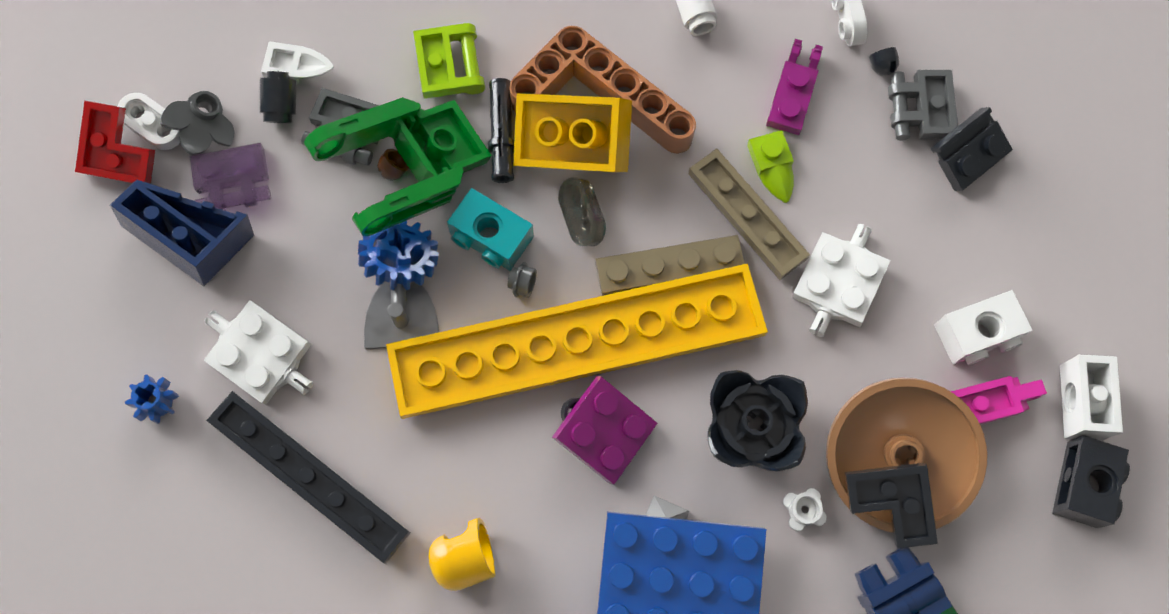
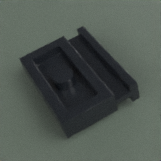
M990 107L980 108L931 147L932 152L937 153L940 159L938 163L954 191L966 189L1013 150L998 121H994L990 115L992 112Z

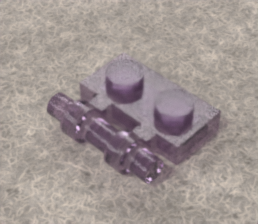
M261 143L189 156L195 191L198 194L209 192L208 197L195 199L196 202H210L216 208L226 211V208L245 205L246 208L257 206L259 201L271 199L268 185L255 186V183L269 180L265 151ZM242 186L240 191L224 194L223 189Z

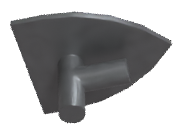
M385 281L374 293L366 312L364 348H386V344L438 333L436 309L426 289L414 281L410 284V290H406L402 284H397L395 290H390L389 282Z

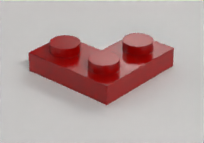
M84 100L75 172L130 183L140 180L151 184L156 150L121 144L126 108Z

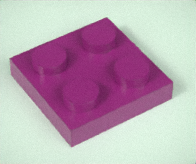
M596 376L552 438L606 482L614 485L658 423L602 376Z

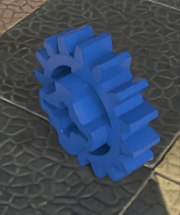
M404 221L374 235L363 236V240H359L358 265L359 267H365L364 276L366 278L376 276L375 285L377 286L386 281L390 283V290H395L397 284H402L406 290H410L411 282L414 281L422 286L425 276L432 278L434 267L438 264V241L431 240L432 232L430 230L420 231L421 223L417 222L413 226H408L407 221Z

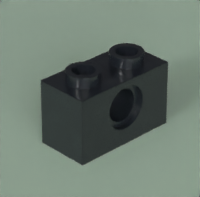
M1084 435L1068 441L1052 514L1094 528L1114 525L1115 521L1120 517L1123 508L1120 494L1122 484L1126 482L1130 472V465L1127 463L1129 450ZM1090 475L1098 481V492L1090 485Z

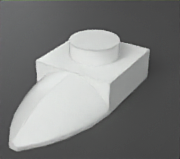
M269 41L261 73L264 78H267V71L288 72L289 79L296 80V84H298L300 78H311L333 70L334 65L323 54L313 49Z

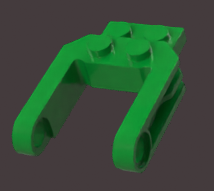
M402 97L322 125L313 130L304 140V145L315 161H325L387 137H391L394 140V146L418 183L386 195L383 201L367 207L359 214L357 212L354 213L352 220L361 235L365 237L450 203L452 196L460 185L462 174L487 164L492 156L455 100L424 110L421 109L419 103Z

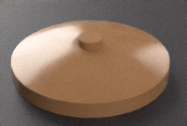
M901 377L873 383L857 392L843 405L836 415L828 434L826 461L832 484L841 500L849 509L845 472L925 463L928 469L935 526L938 529L958 518L978 495L986 474L987 445L976 416L958 396L933 382ZM890 510L855 513L857 517L869 525L893 533Z

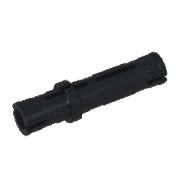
M494 78L489 82L491 139L488 141V151L492 155L491 178L496 183H509L514 180L513 153L515 140L512 139V111L509 89L511 81L506 78ZM500 105H501V110H502V122H501V123H500ZM501 138H502V145H503V156H502V149H501Z

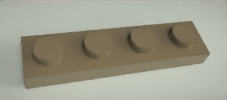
M717 148L689 168L688 174L779 280L783 279L809 258L810 254Z
M738 235L596 258L595 262L602 296L745 264Z

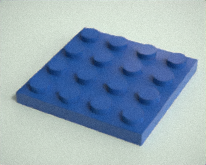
M607 511L597 614H759L767 529Z

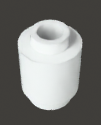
M676 0L684 26L687 30H690L691 35H704L716 27L717 13L712 0Z

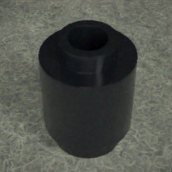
M267 71V78H260V113H263V122L292 123V115H296V80L289 79L288 72Z

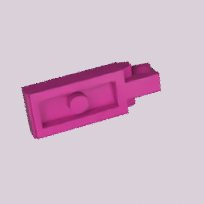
M1011 376L951 391L971 409L980 425L1019 415L1030 409L1027 401L1038 399L1040 396L1047 394L1042 379L1021 385L1018 377L1012 378Z

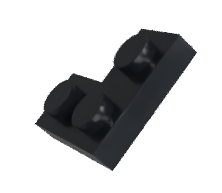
M925 463L845 472L850 512L855 514L890 510L894 541L897 549L938 544L928 469Z

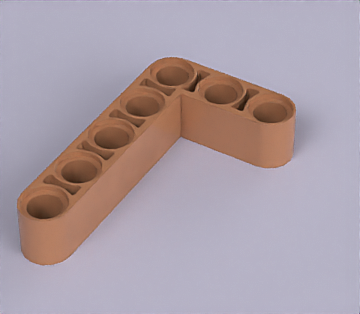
M571 25L561 29L510 82L511 105L515 113L517 93L530 92L532 94L556 95L574 76L599 97L632 100L631 122L667 151L676 154L683 153L690 148L693 141L696 121L692 114L578 26ZM569 46L578 47L577 50H568L566 48ZM600 66L605 68V70L595 71L591 68ZM546 69H553L556 72L552 74H545L542 71ZM628 87L632 91L621 92L618 90V88ZM651 107L657 109L659 112L655 114H650L646 112L644 109ZM678 128L683 130L686 134L676 135L672 133L671 130Z

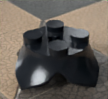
M740 370L721 372L716 378L710 393L712 423L708 428L707 439L713 456L720 462L736 468L756 466L767 471L778 472L799 466L806 450L805 437L799 430V425L806 415L808 406L807 390L804 381L787 375H772L758 381L749 373ZM747 416H750L752 419L760 417L764 422L760 426L763 431L750 429L747 425L750 422Z

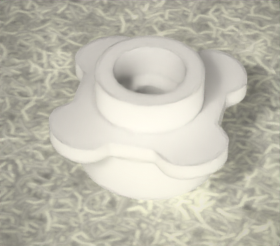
M809 488L806 492L798 495L788 493L784 497L783 504L789 510V526L793 530L801 531L805 526L812 524L822 526L826 522L827 516L823 512V505L820 500L821 495L816 489ZM802 506H806L808 508L807 513L802 512Z

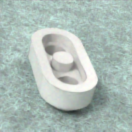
M831 0L833 10H838L840 18L838 29L841 40H845L848 46L864 44L867 39V21L862 1Z
M137 92L130 93L120 100L118 107L126 108L125 126L160 150L172 149L180 143V131L168 129L160 125V118L165 110L161 105L147 95ZM139 112H144L140 118H135ZM165 131H171L170 134H168L165 137H162V134Z

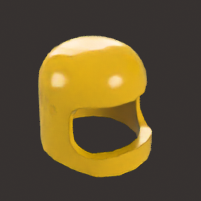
M480 517L468 521L467 530L463 534L448 539L444 534L438 537L429 548L428 558L431 572L437 583L446 590H462L496 576L489 534Z

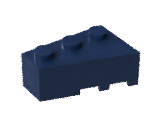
M140 180L133 182L110 204L121 227L202 286H205L254 236L248 214L238 211L234 214L218 209L213 203L206 201L199 203L182 197L181 193Z

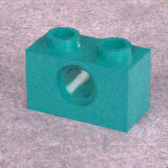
M473 188L469 190L447 221L451 240L456 245L465 250H469L470 247L482 254L481 258L486 263L497 269L502 266L511 271L534 237L532 223ZM491 227L498 230V233L491 238H485L480 235L481 231L485 228Z

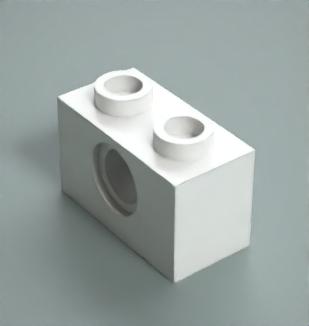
M1013 290L945 314L934 324L952 364L966 360L968 365L975 364L988 358V351L999 348L1001 353L1012 350L1022 345L1021 338L1032 331ZM978 324L988 329L990 338L980 333Z
M1078 354L1061 364L1060 377L1064 439H1075L1084 435L1103 441L1123 433L1117 357Z

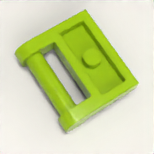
M463 23L413 31L424 99L460 93L474 95L485 91V81L480 76L474 42L477 38L475 25ZM450 42H461L466 72L465 77L456 78Z

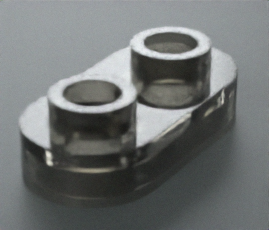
M566 179L559 189L558 200L571 239L579 246H597L605 236L606 223L593 186L586 179Z

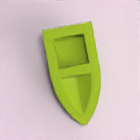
M780 130L749 139L747 147L763 185L777 199L784 203L789 202L794 187V174L792 170L794 160L783 131Z

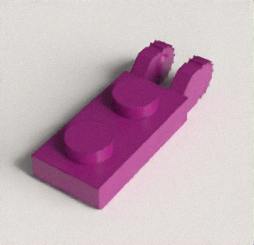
M799 39L794 40L788 61L784 63L766 122L768 127L795 135H800L819 72L816 69L823 50V46L815 45L809 57L810 63L808 67L796 64L797 57L800 56L802 50V40Z

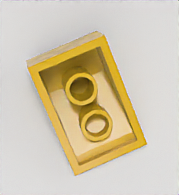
M517 93L513 166L628 172L632 100L614 97Z

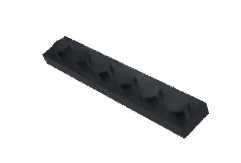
M231 391L206 420L384 564L390 560L411 533L235 392Z

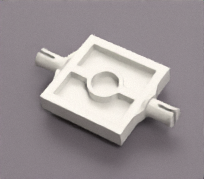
M864 224L857 225L851 241H844L822 232L797 284L792 298L809 305L817 312L812 326L809 328L810 333L815 335L819 324L822 323L817 336L824 337L831 319L844 320L857 327H861L891 261L870 252L864 247L872 232V229L867 226L863 236L860 238Z
M251 300L248 301L238 316L230 322L216 311H211L208 315L218 321L219 324L208 317L205 318L204 323L220 333L218 342L205 357L204 361L259 402L267 405L276 391L287 383L302 395L307 394L309 390L298 383V381L312 388L313 382L297 371L301 358L312 344Z

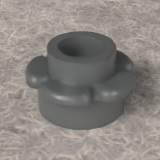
M523 262L518 268L513 267L511 269L507 286L512 289L514 297L518 298L520 295L530 297L535 286L537 270L528 267L526 262Z

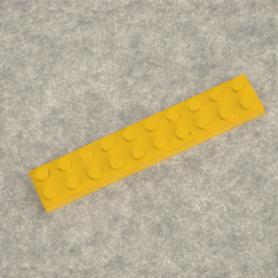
M747 263L386 344L399 414L401 419H406L764 337L768 331Z

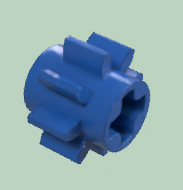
M146 374L144 375L143 382L137 385L130 384L129 387L132 390L131 399L126 400L125 404L131 408H137L133 417L143 421L149 416L151 421L159 424L161 416L167 413L174 414L175 411L171 407L173 400L178 398L179 394L173 390H167L171 382L161 377L156 383L151 376ZM151 395H154L156 399L151 404L148 399Z

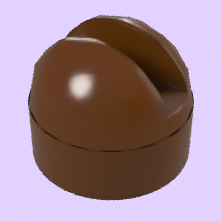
M387 149L379 158L377 164L378 171L382 172L381 176L390 181L399 179L409 169L399 152L395 149Z

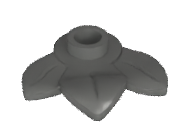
M209 91L194 93L187 101H174L170 103L160 118V125L162 127L180 131L179 140L181 146L190 155H198L205 152L210 147L212 141L229 147L235 133L232 123L222 114L223 108L220 99ZM199 108H205L209 113L203 112Z

